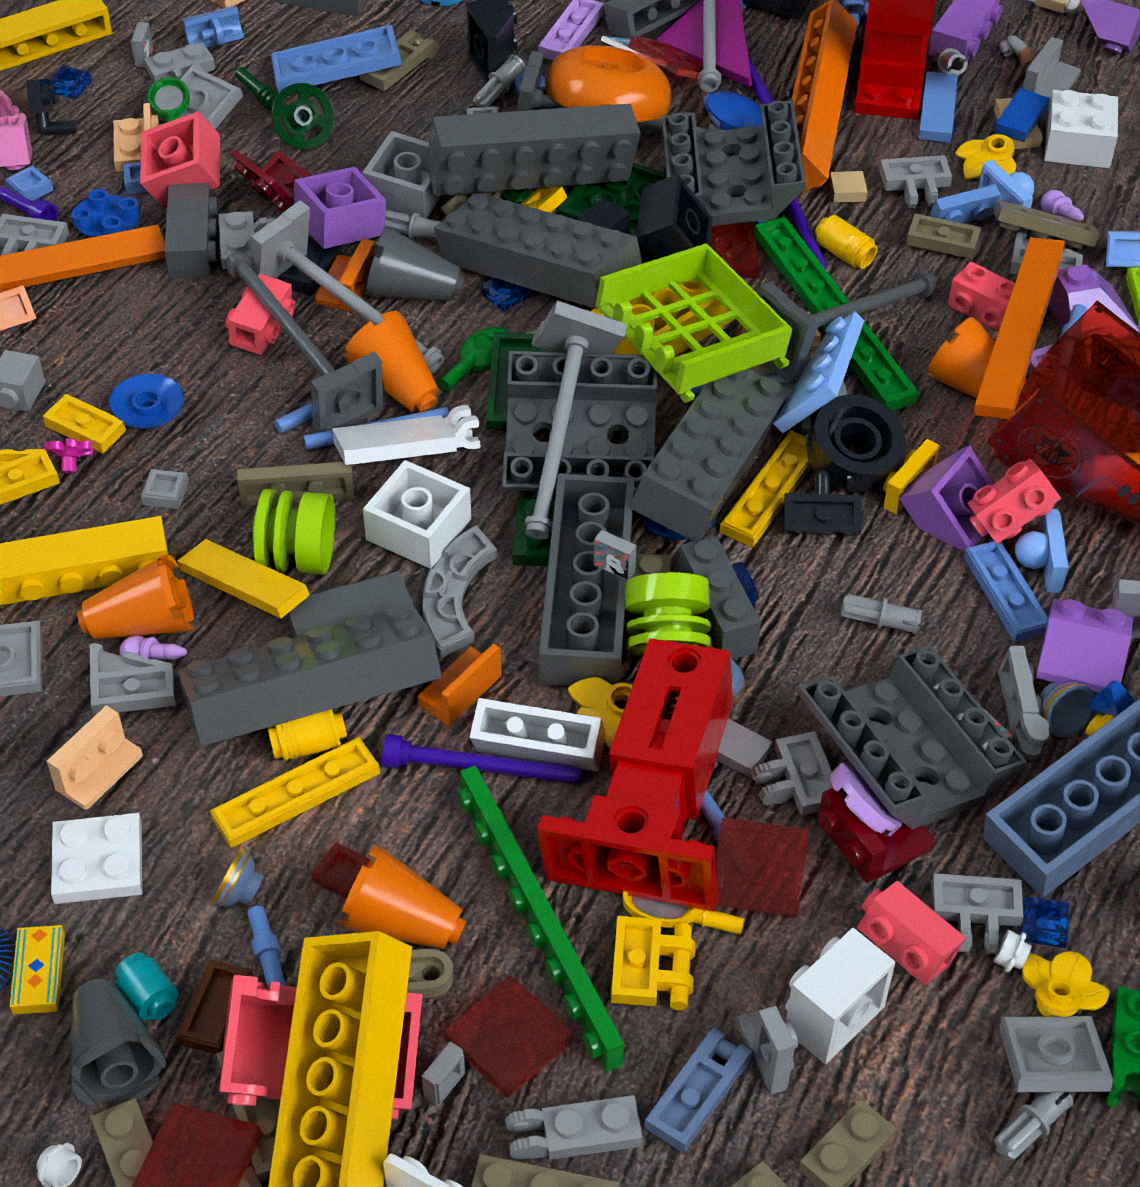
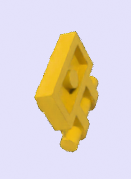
M617 916L611 1003L656 1006L657 991H667L670 994V1007L672 1009H687L688 997L693 993L694 978L690 974V960L695 957L696 943L692 939V926L687 923H679L674 927V935H662V919ZM659 955L669 956L673 959L672 971L659 970Z

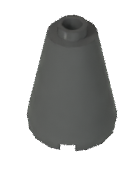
M384 227L378 242L381 248H378L371 265L366 287L367 295L452 301L453 295H461L466 277L459 275L461 267L395 230Z
M107 979L87 981L74 992L72 997L70 1082L78 1100L90 1107L98 1108L97 1102H112L114 1107L133 1098H136L137 1101L154 1090L160 1082L158 1074L162 1067L165 1070L166 1066L163 1051L115 983Z

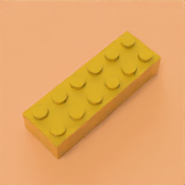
M380 931L304 938L268 1187H383L385 1177L383 1162L387 1158L412 946Z

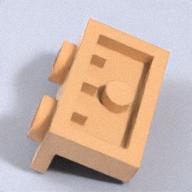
M143 103L144 118H126L113 121L114 164L116 172H122L124 164L141 162V132L160 125L158 115H152L150 103Z
M106 705L47 760L55 790L81 808L89 809L143 757V753L140 747L125 738L119 713Z

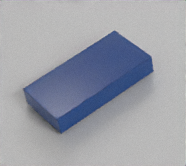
M1020 88L997 120L994 132L1025 142L1047 110L1050 98Z

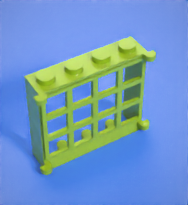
M708 244L600 277L595 305L599 312L607 318L627 324L625 338L677 394H680L682 401L685 403L694 400L695 394L691 391L693 387L701 386L774 360L778 369L788 367L789 360L785 356L793 329ZM690 280L694 283L700 282L708 292L690 297L678 284ZM669 287L681 301L662 306L651 293ZM642 297L653 310L634 315L628 300ZM717 299L729 312L710 317L698 304ZM689 308L701 321L683 327L670 313ZM661 317L673 330L654 336L651 324L646 321ZM736 319L748 333L730 338L718 325ZM709 328L721 342L703 348L690 334ZM681 338L693 351L674 357L672 346L669 344L663 346L662 343Z

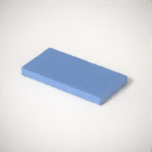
M392 25L271 54L278 93L285 87L295 83L318 85L402 65Z

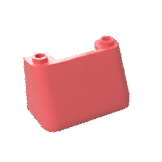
M233 976L230 983L219 1093L228 1095L227 1104L255 1107L257 1098L281 1100L297 987L282 986L280 982H270L268 987L264 988V983L258 982V977ZM407 993L391 1120H398L399 1111H409L412 1108L423 994Z

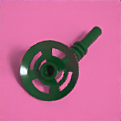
M240 67L236 70L235 77L255 94L258 102L271 111L273 127L286 144L298 149H310L322 144L328 138L334 125V110L329 98L320 88L309 83H295L276 93L269 85H263L245 68ZM299 92L298 100L291 102L289 105L283 102L291 93ZM311 95L320 103L324 115H320L316 104L309 99ZM279 117H282L283 124L292 134V138L283 130ZM314 125L321 127L320 132L314 138L304 141L303 133L310 131Z

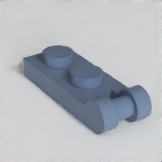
M715 1027L709 1031L645 1119L644 1128L682 1153H685L738 1076L746 1070L754 1055V1051L743 1044L736 1046L726 1040L727 1034ZM717 1055L727 1062L722 1066L712 1060V1058Z

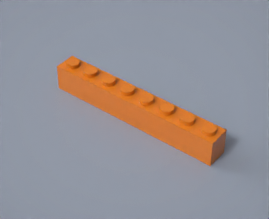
M837 0L827 1L809 15L792 95L806 188L801 192L802 194L812 188L821 187L829 177L855 40L857 22Z

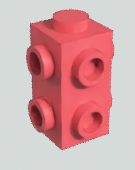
M970 262L952 279L948 306L999 331L1015 283Z
M259 273L258 277L292 317L295 309V301L292 300V284ZM248 286L245 287L241 301L236 309L232 308L229 311L225 322L226 328L229 329L230 345L261 356L270 343H275L281 327Z
M1029 458L1025 462L1014 464L1006 471L1003 478L993 485L982 487L974 494L973 499L967 503L975 514L969 520L982 537L989 533L996 544H998L1002 540L1015 537L1022 530V526L1033 518L1044 516L1054 507V503L1059 501L1061 497L1040 468Z
M898 881L883 892L879 888L874 890L861 907L866 913L857 929L924 986L928 985L949 967L966 940L965 936Z

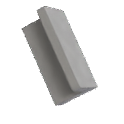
M1054 37L1049 39L1027 68L1023 89L1049 97L1050 101L1053 90H1070L1080 76L1081 69L1059 62L1063 40Z

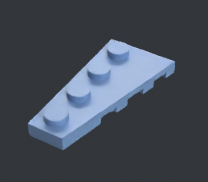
M856 311L844 319L841 316L836 318L826 328V335L773 422L782 433L837 397L864 320Z

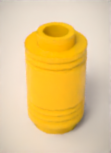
M837 215L823 218L816 227L817 244L853 268L865 269L877 254L878 246L875 245L874 239Z
M332 709L268 727L275 759L283 757L284 761L327 751L331 748L335 749L341 746L340 739L347 737L342 713L333 714Z

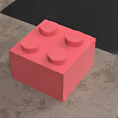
M200 111L141 132L140 184L161 206H165L168 203L169 184L209 183L210 190L220 187V134Z

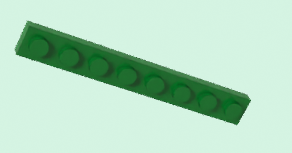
M785 216L755 225V238L812 315L850 302ZM864 321L849 365L874 399L883 403L891 411L917 403L919 392ZM828 325L822 326L824 331L828 327Z
M475 765L461 770V789L456 790L460 807L465 814L471 812L475 820L473 823L475 835L482 847L488 845L492 853L490 856L491 864L499 880L505 878L510 887L508 895L514 911L517 914L523 912L528 922L526 930L531 944L535 949L542 948L547 958L544 960L551 982L554 985L560 983L566 994L563 996L565 1008L573 1022L580 1021L585 1031L583 1033V1041L592 1059L599 1058L606 1073L623 1066L624 1043L478 768Z

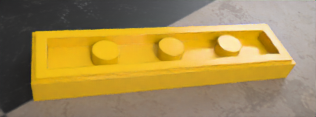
M790 430L721 522L719 533L750 547L755 546L784 506L785 493H793L812 468L807 456L806 436Z
M207 539L177 560L182 572L278 618H283L309 596L306 584Z
M357 737L211 809V818L229 847L233 848L380 774V767L360 737Z

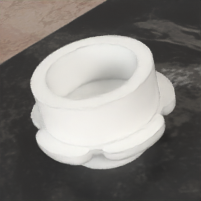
M1007 930L1001 940L998 953L995 954L993 962L1005 967V972H1010L1013 967L1021 970L1031 950V945L1024 942L1026 933L1021 932L1019 935Z
M70 1143L52 1145L42 1152L37 1161V1178L44 1187H67L74 1181L82 1164V1159L75 1153L74 1146Z

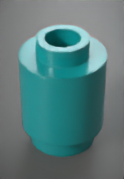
M141 952L134 953L126 957L117 966L114 973L117 979L116 985L142 1020H160L173 1011L179 995L178 989L154 958L147 957Z

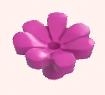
M66 438L65 444L59 441L44 442V448L47 452L53 453L54 457L61 459L62 473L74 474L76 473L77 459L93 455V442L82 441L78 443L79 441Z

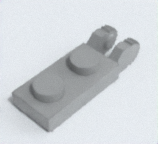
M1010 646L998 673L1011 734L1014 737L1015 746L1019 753L1026 760L1035 761L1043 751V744H1046L1050 737L1049 723L1041 716V698L1039 695H1035L1033 687L1034 667L1027 660L1025 647Z
M635 1095L542 1108V1111L533 1108L523 1111L518 1110L517 1112L509 1113L505 1118L506 1128L510 1132L521 1133L523 1131L544 1130L545 1138L530 1136L510 1143V1155L515 1160L548 1157L549 1160L642 1146L643 1137Z

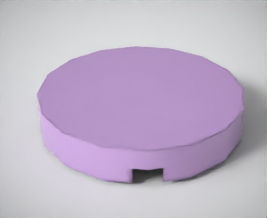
M841 763L831 772L829 780L834 790L838 792L841 788L844 789L847 793V797L844 799L847 807L872 830L878 831L881 834L884 832L885 836H892L901 827L902 822L890 814L856 769L848 764Z

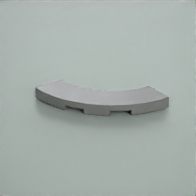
M477 525L459 535L444 548L442 556L436 562L433 569L429 570L423 589V619L433 633L436 651L441 659L474 642V632L468 625L463 613V597L473 577L485 565L497 558V548Z

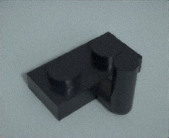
M49 78L26 80L30 114L36 115L39 134L77 133L76 120L49 121L48 112L53 111V105L57 104L55 85H50Z
M826 470L818 471L812 481L811 489L815 494L785 493L783 534L860 536L862 532V495L830 494V474Z

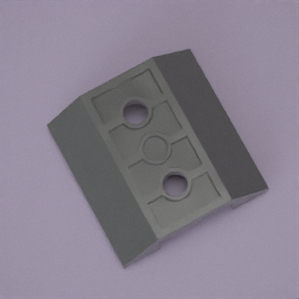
M793 100L760 104L762 126L756 127L745 126L739 129L712 130L697 134L695 112L662 116L667 178L679 174L713 217L712 226L774 219L806 188Z
M509 351L508 413L502 490L538 491L549 441L540 442L533 435L539 429L546 428L551 430L567 353ZM582 354L558 473L635 478L634 494L636 493L644 472L655 458L657 371L642 355ZM613 431H622L628 436V439L623 444H613L607 437ZM558 474L556 478L554 492H556Z
M930 645L898 655L888 678L844 691L836 679L830 676L801 685L797 690V693L890 814L911 829L979 806L1027 764L1024 757ZM869 718L879 719V720H881L885 725H883L882 723H879V722H872ZM916 777L929 780L933 786L926 782H919Z

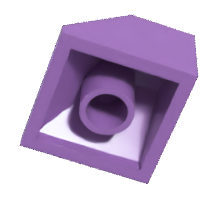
M1080 0L1100 43L1104 45L1103 49L1116 54H1121L1122 50L1131 52L1140 36V9L1110 0Z
M1088 265L1058 270L1048 305L1062 328L1068 323L1073 306L1075 304H1082L1087 308L1082 325L1084 333L1115 323L1124 336H1139L1140 330L1108 281ZM1097 306H1102L1103 311L1097 310Z
M967 446L920 474L899 499L919 529L965 552V548L975 546L982 538L969 520L975 514L967 503L973 499L974 494L979 489L994 483L972 448Z

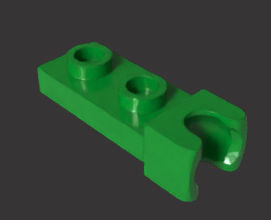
M1118 986L1114 1000L1109 1062L1113 1082L1111 1091H1106L1105 1102L1110 1107L1117 1105L1118 1096L1124 1091L1134 1093L1140 1100V991Z

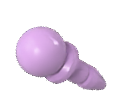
M1050 190L1042 196L1040 207L1044 212L1074 221H1082L1084 219L1080 209L1074 207L1072 200L1061 191Z
M139 635L129 636L120 646V656H123L126 651L138 654L147 660H175L187 654L185 648L176 644H159L157 639L153 637L144 638Z

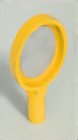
M623 891V906L633 917L662 919L661 927L674 928L679 923H696L702 927L707 926L737 935L742 934L745 918L719 911L712 912L628 896V892Z

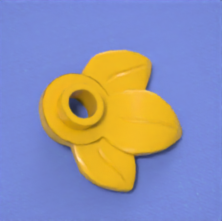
M995 134L987 137L985 140H970L963 143L955 152L957 157L965 160L963 173L966 181L979 178L983 163L994 160L1008 174L1016 171V163L1012 158L1015 148L1014 142L1006 135Z
M598 677L580 680L568 688L569 695L581 706L576 714L601 718L606 730L604 742L611 749L624 709L618 708L615 702L618 700L627 701L633 685L629 683L611 685Z
M1062 952L1056 955L1053 961L1029 953L1022 967L1023 979L1035 990L1037 1008L1045 1017L1072 1016L1079 1009L1098 1010L1108 1001L1110 990L1099 983L1090 981L1092 976L1091 963L1078 952Z

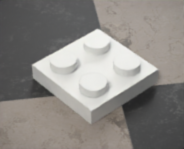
M139 813L53 822L51 896L54 904L142 895V822Z

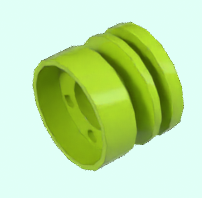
M263 489L253 522L255 562L268 568H272L275 562L277 571L284 572L290 564L292 555H295L296 568L299 573L327 574L333 554L335 537V503L333 495L304 492L297 509L292 491L284 490L279 497L276 489Z
M674 572L652 573L628 579L625 583V609L628 613L641 617L631 620L626 624V632L632 635L626 640V651L631 655L643 657L649 638L711 647V638L705 635V633L711 630V623L708 619L693 616L706 612L710 608L708 579L696 574Z

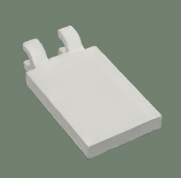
M468 405L455 407L446 418L439 415L332 428L333 442L345 465L455 452L457 447H465L467 449L480 448V440L472 436L471 429L479 427V419L476 415L471 416V409Z

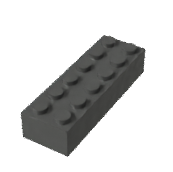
M631 104L439 116L432 118L426 167L434 196L629 181L641 132Z
M482 193L472 195L468 201L454 212L448 214L443 221L434 227L441 257L466 270L598 309L595 305L600 277L642 264L637 236L487 196Z
M746 369L707 383L644 472L630 509L694 542L701 540L772 430L773 422L785 404L791 389L781 385L775 379L767 378L751 369Z
M558 473L539 647V684L571 686L580 680L593 677L601 678L611 685L620 683L626 612L625 583L627 580L594 566V539L603 530L631 542L633 510L630 509L634 498L635 478Z
M394 605L387 608L381 614L370 617L366 615L354 616L349 618L346 623L333 627H314L308 630L305 635L294 638L278 637L270 640L265 646L254 649L238 648L230 651L225 657L214 660L198 659L190 662L185 668L177 670L187 711L201 746L442 678L433 633L413 605Z

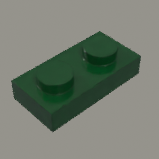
M518 498L512 554L513 565L548 567L552 532L549 533L547 539L539 540L527 536L525 533L526 528L524 527L525 518L533 516L537 498ZM552 499L548 519L552 522L554 516L555 499Z

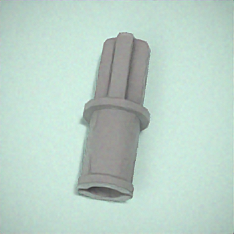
M947 48L936 51L937 57L933 59V62L942 72L959 75L967 69L968 61L963 60L966 57L956 49Z
M511 54L496 72L489 74V81L473 99L479 108L489 107L501 93H507L510 90L512 82L526 69L522 59L517 55Z
M386 210L385 227L407 234L409 239L412 240L417 237L437 242L434 227L441 221L420 217L419 213H414L411 216Z
M846 594L841 607V615L877 624V629L886 626L916 635L919 628L918 624L921 621L922 610L888 603L887 598H883V601Z
M1043 1092L1030 1105H1022L1017 1110V1117L995 1137L996 1151L1000 1155H1004L1008 1160H1015L1037 1138H1045L1050 1133L1049 1126L1061 1114L1073 1106L1074 1101L1071 1094L1066 1095L1060 1100L1059 1097L1064 1092Z

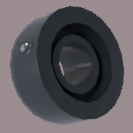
M843 395L832 399L820 409L810 431L806 433L807 456L813 470L816 473L820 470H826L830 474V485L848 492H865L883 484L888 475L895 470L905 451V433L896 415L883 403L862 395ZM842 442L851 443L859 447L864 454L851 452Z

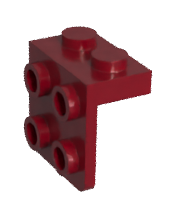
M236 149L230 154L237 162L234 168L248 181L252 179L249 185L262 197L266 195L272 196L270 201L281 212H285L294 205V180L312 176L279 150L262 169Z
M832 787L822 793L818 823L867 884L933 849L935 839L924 825L911 829L902 822L901 827L892 836H885L884 832L881 834L878 831L872 830L847 807V803L844 801L846 796L841 790L837 792Z

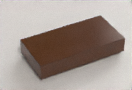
M210 959L176 1035L177 1043L212 1054L222 1052L230 983L234 975L254 977L252 970Z

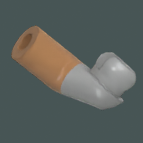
M1015 35L1007 36L1008 39L1001 41L999 45L1002 53L1006 57L1016 53L1023 71L1026 72L1027 68L1036 58L1032 48Z

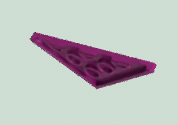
M703 0L699 1L657 38L658 48L702 67ZM716 0V70L721 75L750 87L752 79L740 0Z

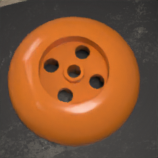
M585 45L571 48L553 60L545 76V92L550 98L566 108L631 104L637 122L661 118L668 113L670 108L671 88L664 72L651 60L629 50L603 45Z

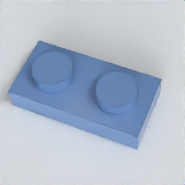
M996 184L935 199L929 216L959 223L984 220L993 215L996 201L1000 199L1001 193Z

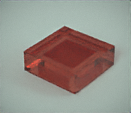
M335 842L312 872L313 882L347 899L362 865L368 867L371 859Z

